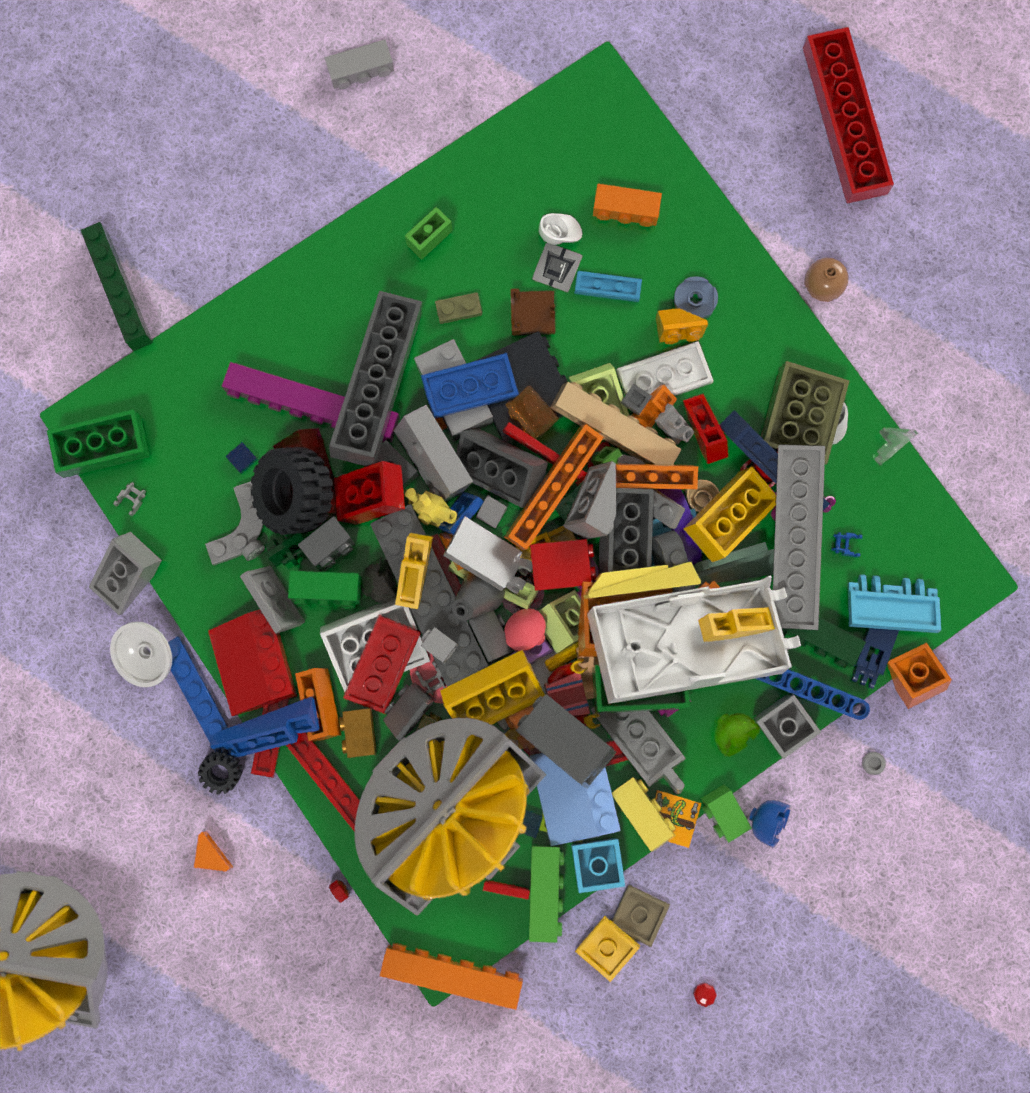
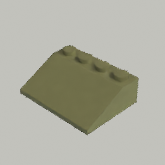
M786 361L778 371L761 437L776 452H778V445L825 446L824 465H827L849 380Z

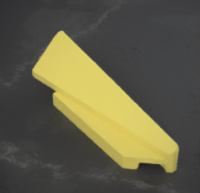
M692 562L668 568V565L600 573L590 590L584 594V599L701 584V580Z

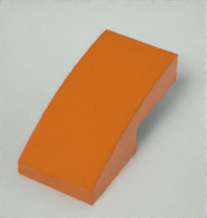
M664 384L660 385L650 394L652 397L639 416L634 412L631 415L638 419V424L645 428H652L658 415L664 413L665 406L667 404L673 405L677 400Z

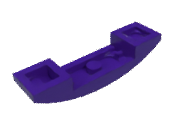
M657 489L685 508L676 529L671 528V530H674L680 536L688 562H692L693 565L701 562V549L683 529L693 519L681 489Z

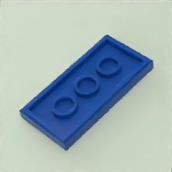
M507 353L421 375L429 408L435 419L519 397Z

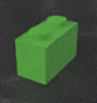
M435 207L405 235L407 246L422 260L453 231L452 221Z
M725 785L720 786L701 798L705 805L702 807V810L708 819L712 818L715 825L712 827L719 838L723 837L729 843L752 829L732 791Z

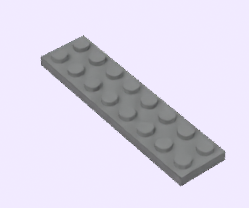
M778 445L773 590L785 587L787 598L774 601L781 628L818 630L825 446Z

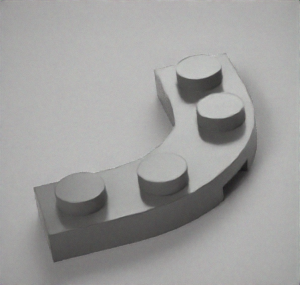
M251 481L234 487L241 509L239 526L228 536L205 544L214 566L241 556L244 547L250 542L257 540L264 528L263 520L258 518L256 515L257 510L253 508L252 502L254 500L250 491L252 489Z

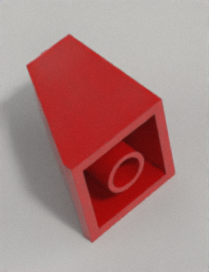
M588 539L530 544L535 591L582 586L583 582H593L597 578L595 566L591 567L590 559L594 557L593 544H589Z

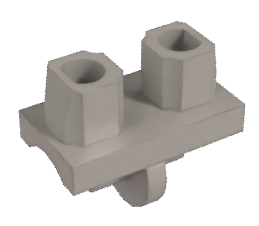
M667 404L664 413H660L655 420L657 426L677 445L681 440L688 442L694 434L693 429L671 404Z

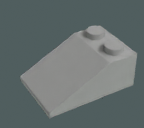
M612 461L589 468L565 521L564 527L583 539L607 536L614 527L613 521L616 517V463Z
M131 532L111 540L89 588L120 616L152 579L162 560Z

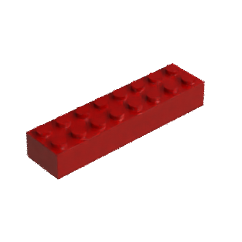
M849 27L807 36L803 52L846 204L888 195L894 186V182Z

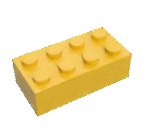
M751 466L739 472L683 529L711 562L721 560L776 505V494Z

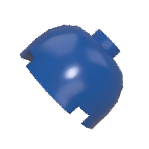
M767 800L761 803L758 809L755 807L752 809L749 820L752 821V831L758 841L772 848L778 844L780 839L776 838V835L781 833L782 828L785 829L790 815L789 808L791 806L777 800Z

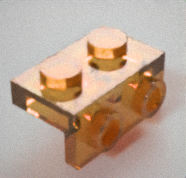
M531 385L527 386L513 401L505 404L509 409V415L513 419L518 420L523 425V431L533 438L541 437L559 420L558 416Z

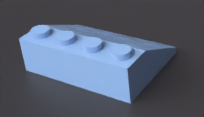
M539 753L530 756V759L546 774L537 785L551 846L620 831L606 768L601 771L587 789L545 754Z

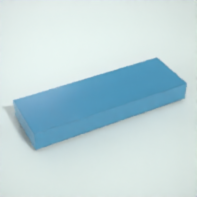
M577 271L574 294L639 302L642 279Z

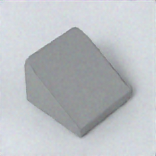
M487 496L476 518L496 529L507 511V507Z

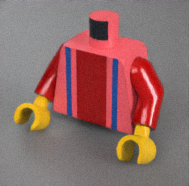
M579 658L574 663L571 662L557 667L548 677L544 687L549 697L583 725L593 729L599 727L600 724H594L592 719L600 717L598 713L587 715L590 714L581 674L588 667L581 668L579 663L584 658Z

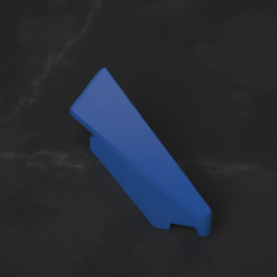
M313 697L306 698L214 734L210 747L214 750L222 747L230 750V755L241 757L295 743L298 739L297 733L319 730Z

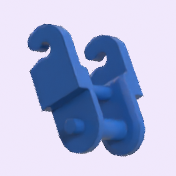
M840 532L834 534L833 537L836 538L835 548H832V551H835L836 554L842 552L843 556L860 557V553L854 554V552H850L848 545L850 538L862 539L863 535H856L854 533L841 535ZM841 539H846L845 549L840 548Z

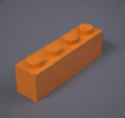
M616 464V488L697 489L698 466Z

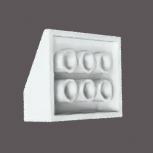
M396 598L320 627V635L344 692L378 614L418 630L411 609L395 605ZM421 635L404 672L430 662L427 651L421 647L423 643Z

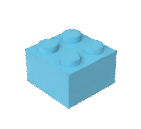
M617 838L571 844L579 893L625 887Z

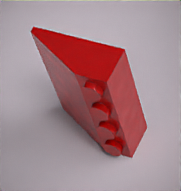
M261 609L244 614L208 630L232 717L297 696L280 633L275 634Z

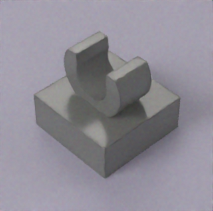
M633 384L621 401V404L639 416L652 396Z

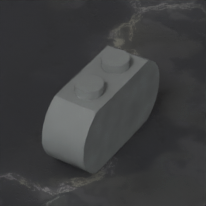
M674 530L652 537V557L655 566L668 565V568L688 562L683 542ZM695 585L673 587L672 592L695 589Z

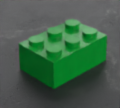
M290 571L288 598L297 607L309 608L311 604H317L320 608H333L334 605H340L343 609H356V606H362L363 578L358 573Z

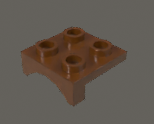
M511 289L512 335H531L538 331L540 335L555 334L554 291L519 292V289Z

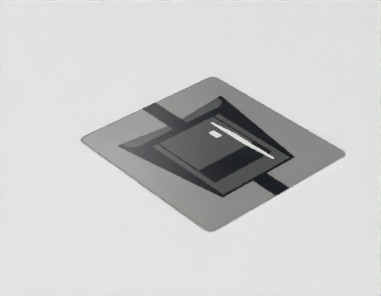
M546 243L532 279L569 292L582 255Z

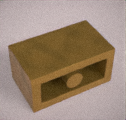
M372 709L343 712V717L339 718L340 729L345 731V740H342L343 754L347 753V758L376 755Z

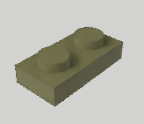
M478 292L435 301L440 324L482 316Z

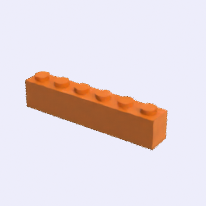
M586 424L579 427L504 538L521 550L528 549L604 438L602 435Z
M393 943L392 946L388 945L386 948L380 977L517 1010L523 978H519V974L516 972L506 971L503 974L496 972L497 968L483 965V968L475 967L474 963L468 960H460V963L451 961L452 957L438 954L437 957L428 955L429 951L416 948L415 952L406 950V946L399 943Z

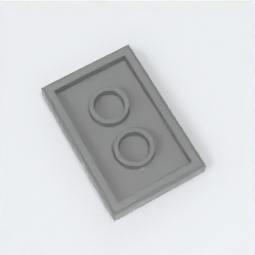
M272 566L247 571L240 576L275 634L298 627L305 622L294 602L288 598V592Z

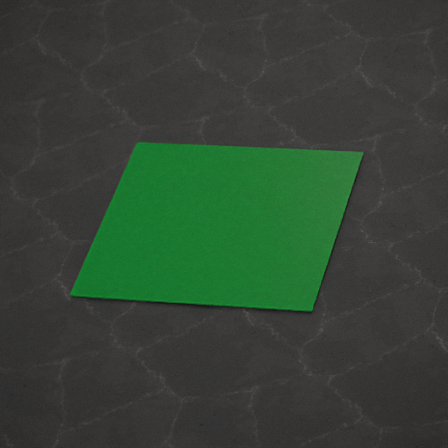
M604 42L153 338L152 344L133 351L40 413V418L48 430L135 409L141 415L150 457L79 474V477L117 534L121 536L131 532L162 560L149 582L225 695L208 630L260 609L240 576L247 571L272 566L288 592L290 571L320 572L303 551V554L296 558L299 563L297 566L289 562L285 566L280 564L275 567L265 554L267 552L265 543L276 539L281 544L286 538L284 535L272 532L265 526L257 539L261 541L265 549L255 559L247 561L241 555L218 565H212L205 544L228 536L240 524L241 509L234 487L251 481V477L254 476L253 470L255 466L259 464V459L266 452L275 448H308L325 462L324 466L328 467L330 471L329 478L333 482V486H331L333 499L330 502L332 507L327 512L328 516L322 522V526L332 517H335L337 520L334 478L367 467L330 457L329 445L335 430L331 427V424L325 422L322 425L310 421L309 417L303 415L302 418H297L290 415V411L281 409V412L268 408L269 405L260 403V405H255L248 402L247 398L240 396L239 399H235L226 395L227 392L222 388V384L230 362L345 397L379 291L422 301V315L392 409L393 412L399 414L400 423L405 415L425 405L429 408L421 375L415 364V357L454 339L465 362L470 363L529 336L512 335L511 289H519V292L554 291L555 334L541 335V337H546L550 345L548 351L551 356L554 355L559 363L560 367L557 369L560 375L564 374L570 383L569 377L611 363L616 372L617 368L697 342H688L687 339L678 340L674 344L659 342L656 315L661 310L676 309L674 306V294L677 287L684 280L690 277H702L708 280V283L715 287L718 293L717 306L711 316L706 318L708 326L703 337L697 340L713 378V383L675 396L677 400L673 406L690 427L691 424L684 408L683 400L704 394L719 425L735 410L761 436L778 371L786 361L849 380L844 400L848 409L847 431L841 441L832 445L828 463L824 465L823 497L832 496L835 498L836 503L834 506H831L829 512H823L820 618L863 640L867 628L849 626L848 583H858L859 575H866L867 592H872V577L880 576L881 593H883V585L902 586V579L909 578L911 582V595H915V582L917 579H923L925 596H927L926 590L928 588L937 589L940 600L941 631L939 633L899 630L888 660L890 661L925 643L933 651L1018 589L1016 582L610 42ZM597 184L662 193L656 226L645 227L635 222L625 224L615 219L600 220L593 216ZM437 207L452 221L453 231L421 260L407 246L405 235ZM554 213L570 215L575 218L582 229L581 239L577 242H562L556 246L582 255L577 271L642 279L639 302L574 294L577 271L569 292L533 280L536 267L547 243L539 234V224L542 217L546 214ZM478 292L482 316L440 324L435 301ZM697 294L690 298L694 304L702 301L701 298H698ZM619 381V384H620V388H621L623 397H625V394H624V392H623L621 383H620V381ZM627 408L628 413L631 416L633 412ZM564 416L528 433V435L561 455L580 425ZM655 422L652 428L658 432L657 435L663 439L669 438ZM494 423L481 428V430L501 439ZM444 429L443 433L454 451L457 452L460 439L453 441L448 429ZM724 433L728 443V457L707 464L693 434L688 442L681 440L678 445L676 444L681 451L673 465L698 466V480L711 481L720 492L741 472L740 468L750 458ZM395 434L392 443H388L417 470ZM513 440V444H511V445H514V446H516V447H518V448H520V449H522V450H524V451H526V452H528V453H530V454H532V455H534V456H536V457H538V458H540V459L546 461L545 459H543L542 457H540L539 455H537L536 453H534V452L531 451L530 449L526 448L525 446H523L522 444H520V443L517 442L516 440ZM620 450V452H621L622 455L631 456V455L627 454L626 452ZM599 452L594 453L592 458L596 456ZM549 462L546 468L544 478L546 477L550 469L553 467V465ZM585 464L582 470L586 473L588 472L589 468L588 465ZM418 470V476L403 490L405 507L410 505L409 499L405 496V492L408 489L413 488L416 494L420 495L430 490ZM574 480L569 489L578 494L582 484ZM132 482L139 491H146L145 498L141 499L142 505L133 516L129 515V512L133 511V501L124 498L118 506L113 504L114 501L118 500L117 496L121 490L125 491L126 486ZM471 483L464 491L480 497L483 501H485L487 496L496 501L502 499L474 483ZM290 484V491L293 500V488L292 484ZM777 484L771 488L775 493H777ZM681 489L687 501L685 489ZM132 491L129 493V496L134 499L138 496ZM459 496L446 502L449 508L455 503ZM771 511L731 552L763 542L766 543L768 550L774 549L775 521L771 517ZM569 512L561 515V519L541 530L537 536L563 526ZM385 516L357 525L339 522L355 543L352 546L353 551L345 557L341 555L335 560L336 564L329 570L325 571L323 569L321 571L358 573L363 578L362 606H356V609H343L340 605H334L333 608H320L317 604H311L309 608L297 607L305 622L298 627L279 632L297 692L296 697L289 699L288 705L301 701L295 674L313 668H325L329 671L338 720L340 717H343V712L369 709L343 698L344 690L320 635V627L396 598L398 582L370 523ZM420 522L427 536L431 537L444 532L434 525H425ZM314 529L310 532H304L301 534L306 539L317 529ZM838 532L841 535L845 533L863 535L862 539L850 538L848 545L850 552H854V554L860 553V557L843 556L842 552L836 554L835 551H832V548H835L836 538L833 535L838 534ZM575 534L577 540H583L582 537ZM600 537L588 539L589 544H593L594 557L591 558L599 568ZM841 539L840 548L845 549L846 539ZM701 553L702 561L709 559L705 553ZM533 569L531 572L528 571L526 576L518 571L516 572L515 577L522 578L534 586ZM457 575L460 584H462L464 578ZM773 575L747 578L754 582L771 576L770 589L773 590ZM743 579L718 582L717 584L720 588L738 585ZM577 587L538 591L529 608L540 611L558 598L574 590L577 593L579 590ZM504 599L501 605L494 610L495 615L500 614L506 625L514 613L525 608ZM787 634L784 636V638H793ZM808 645L787 650L792 666L789 668L790 670L863 700L892 680L887 665L884 674L878 676L875 687L871 689L868 687L870 678L867 679L865 686L860 684L862 675H859L857 682L851 681L856 666L842 668L834 664V659L826 655L824 658L813 652L814 648ZM870 646L866 661H870L872 653L878 655L879 649ZM577 657L567 662L566 664L571 662L574 663L577 660ZM410 670L403 673L390 704L398 702L401 698L398 694L406 684L408 686L413 684ZM778 674L769 676V679H776ZM798 677L790 681L791 688H795L799 684ZM754 678L704 687L690 694V708L679 709L669 717H666L665 714L661 716L658 711H649L686 758L673 769L684 783L683 791L680 794H676L664 778H661L649 787L629 760L605 767L611 793L631 778H636L637 781L641 779L649 789L646 794L651 800L655 798L656 791L659 790L701 803L698 818L705 814L702 810V807L705 806L701 800L702 797L722 785H725L734 793L782 759L753 718L789 692ZM819 686L812 688V697L818 695L820 691ZM839 694L832 698V704L836 705L840 701ZM795 695L820 731L843 715ZM594 698L587 699L589 711L594 707ZM434 702L406 737L435 722L452 719L444 704ZM264 707L239 714L238 716L242 723L261 716ZM373 709L376 755L347 758V753L343 754L342 749L345 731H341L340 736L313 741L360 800L373 774L372 770L400 742L383 721L387 714ZM597 718L592 719L594 724H600ZM498 722L492 724V726L496 727L503 734H505L510 729V727H508L506 730H504ZM601 724L593 729L587 727L605 743L613 741ZM286 745L280 746L275 770L276 774L390 946L393 943L405 945L406 950L415 952L416 948L429 951L428 955L437 957L438 954L452 957L451 961L460 963V960H468L473 962L475 967L483 968V965L493 966L529 940L530 894L528 900L483 891L486 878L470 887L468 895L463 896L457 893L451 896L433 898L418 916L377 888L359 860L353 829ZM521 749V751L529 757V755L523 749ZM537 786L526 798L525 815L522 822L526 827L525 833H518L515 840L520 847L503 865V870H499L490 881L530 889L532 845L551 846L548 832L538 830L543 810ZM613 798L620 831L583 839L582 843L617 838L624 872L651 851ZM573 841L555 845L560 847L561 852H564V866H559V875H563V889H559L558 899H563V912L558 913V918L596 892L579 893L577 889L571 844L581 842ZM418 986L432 1007L437 1006L452 995Z

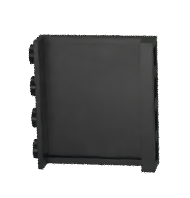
M539 331L478 359L482 360L505 353L508 355L519 397L487 406L493 416V423L501 439L509 444H513L514 439L502 431L509 422L528 434L564 417L550 407L561 386L568 381L564 374L560 375L557 369L560 367L554 355H550L548 351L550 345L545 336L541 337Z

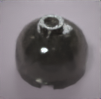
M382 557L374 560L362 573V592L366 597H370L378 603L393 601L397 596L398 584L386 559L382 561Z

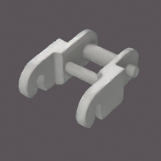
M132 482L126 486L125 491L121 490L117 496L118 500L113 503L115 506H118L124 498L133 501V511L129 512L131 516L137 512L142 505L141 499L146 496V491H139ZM131 491L138 495L136 499L129 496Z
M435 661L432 664L437 673L432 678L423 680L418 671L415 672L422 686H427V694L431 693L432 696L435 690L441 687L446 688L444 685L446 683L441 680L442 675ZM438 678L440 683L430 688L428 683Z

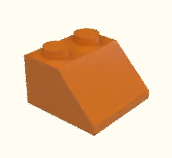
M927 643L887 663L896 692L908 709L946 691L952 681Z

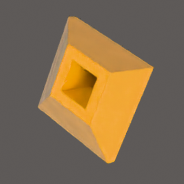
M680 308L661 310L656 315L659 342H665V344H674L678 340L687 339L688 342L697 341L703 337L708 326L706 319Z

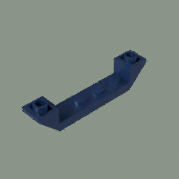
M734 410L720 424L721 429L777 484L778 453ZM823 497L824 511L830 503Z

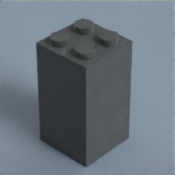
M547 694L544 697L540 696L534 702L532 712L529 715L525 714L517 724L519 728L516 731L580 785L588 789L617 752Z

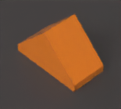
M207 831L201 832L198 835L194 868L217 871L231 870L233 868L232 864Z

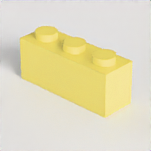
M631 778L613 791L612 796L649 850L654 852L676 836L673 832L676 828L668 817L664 819L660 814L662 808L656 799L651 800L646 794L649 789L641 779L637 781L636 778Z

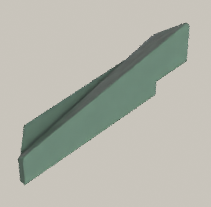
M763 542L730 552L725 558L715 562H711L710 559L696 563L694 568L701 580V584L705 581L707 583L711 581L718 583L773 575L774 549L768 550L766 543Z

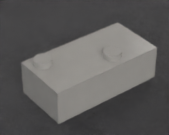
M454 339L414 358L420 375L466 364ZM487 405L442 417L453 441L460 439L462 431L474 428L481 429L493 423V416Z
M427 405L402 418L394 432L430 489L429 492L442 497L445 502L462 494L473 480Z

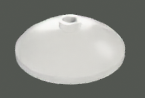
M130 622L120 627L113 635L110 645L111 659L118 673L126 681L139 687H152L162 682L168 676L172 666L171 649L166 638L155 627L144 622Z

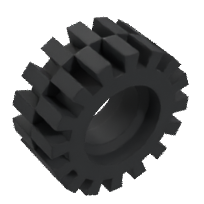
M221 749L216 750L215 753L213 751L210 752L199 766L198 776H201L199 782H205L202 787L204 789L210 787L209 792L211 793L214 790H217L216 794H221L222 791L224 794L228 793L229 790L232 791L242 776V764L238 765L240 759H234V756L227 755L228 750L224 749L222 753ZM221 765L228 770V777L222 779L215 776L212 772L213 766Z

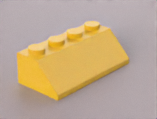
M523 650L440 690L444 706L452 719L470 718L486 722L490 725L534 704L540 696H545Z

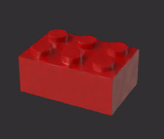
M381 461L334 478L337 521L357 525L405 509L401 465Z

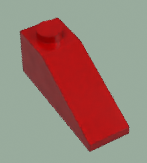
M704 394L683 400L691 427L707 464L727 458V439Z

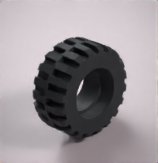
M305 447L275 448L266 452L259 459V464L253 470L254 476L251 477L252 489H250L254 500L252 502L253 508H256L258 518L263 520L262 524L272 532L281 535L310 532L320 527L328 516L327 512L331 510L332 504L330 502L333 499V492H331L333 482L329 478L330 471L328 467L324 466L325 462L317 453ZM290 484H292L293 488V500L290 491Z

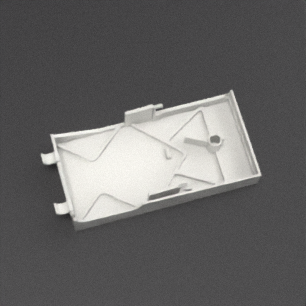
M768 576L759 581L709 589L708 587L592 607L587 615L608 704L784 673L792 667L787 650L801 646L799 636L784 638L774 601L787 598L785 587L779 590H771V576ZM769 607L775 627L774 630L727 640L703 641L698 620L705 615L727 613L732 609Z

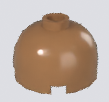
M825 257L818 259L808 268L804 284L813 298L819 301L830 302L844 293L848 286L849 274L841 261Z

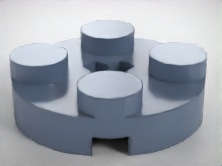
M687 278L675 291L674 306L676 309H683L703 319L709 318L717 306V290L705 278ZM694 294H697L698 298L702 299L698 304H694L690 300Z

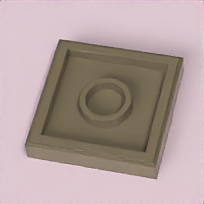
M628 884L612 922L631 938L652 947L670 904Z

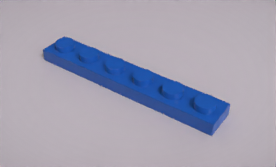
M177 636L168 642L172 653L171 672L211 744L215 733L229 727L182 640ZM219 747V748H216L214 751H216V750H218V749H221V753H222L225 748Z

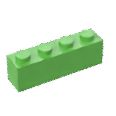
M532 845L529 942L557 943V937H562V922H558V913L563 912V899H558L559 889H563V875H559V866H564V852L560 851L559 846Z

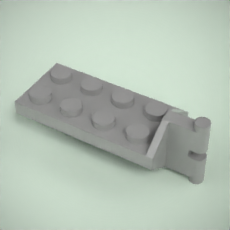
M594 707L590 709L593 714L595 713ZM649 711L598 713L600 717H597V720L649 787L661 778H664L676 794L682 793L684 783L673 769L686 758Z

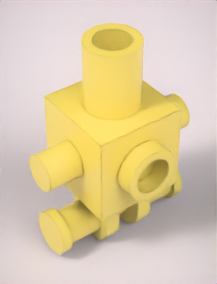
M413 488L405 492L406 498L409 499V504L412 505L418 514V520L423 524L439 527L443 522L449 524L455 522L457 518L456 511L451 510L442 497L425 491L422 495L416 494Z

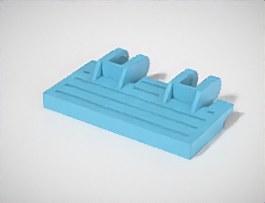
M860 574L858 583H848L850 627L939 633L941 631L940 600L937 589L928 588L926 590L927 596H925L923 579L916 580L915 595H911V582L909 578L902 579V586L883 585V593H881L880 576L872 577V592H867L866 575Z

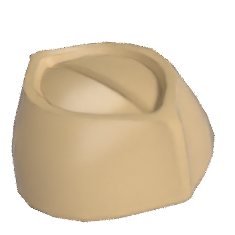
M698 480L697 489H685V493L691 508L700 512L719 493V490L711 481Z

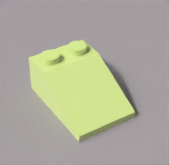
M611 363L569 377L570 382L581 385L583 387L582 390L586 393L598 395L602 399L601 402L618 407L621 410L620 413L626 417L629 415L627 408L621 404L624 397L615 368Z

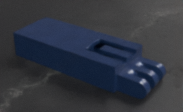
M866 629L863 637L866 643L854 665L856 667L851 681L857 682L859 675H862L861 685L865 686L867 679L870 678L868 687L871 689L875 687L878 676L884 674L899 630ZM870 646L879 649L878 655L872 653L870 661H866Z

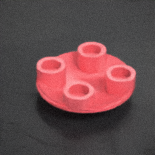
M530 608L514 613L507 621L504 629L507 645L516 652L521 650L527 651L536 645H541L545 640L544 633L546 629L545 619L542 614Z

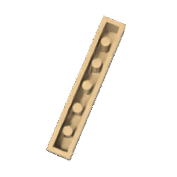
M566 382L561 386L550 407L551 409L580 426L588 425L602 435L605 441L632 457L643 461L645 464H674L681 451L676 446V442L669 438L663 439L657 435L658 432L655 429L643 427L638 424V419L630 415L626 417L620 413L621 410L612 404L606 405L601 402L602 399L598 395L586 393L582 390L583 387L575 382Z

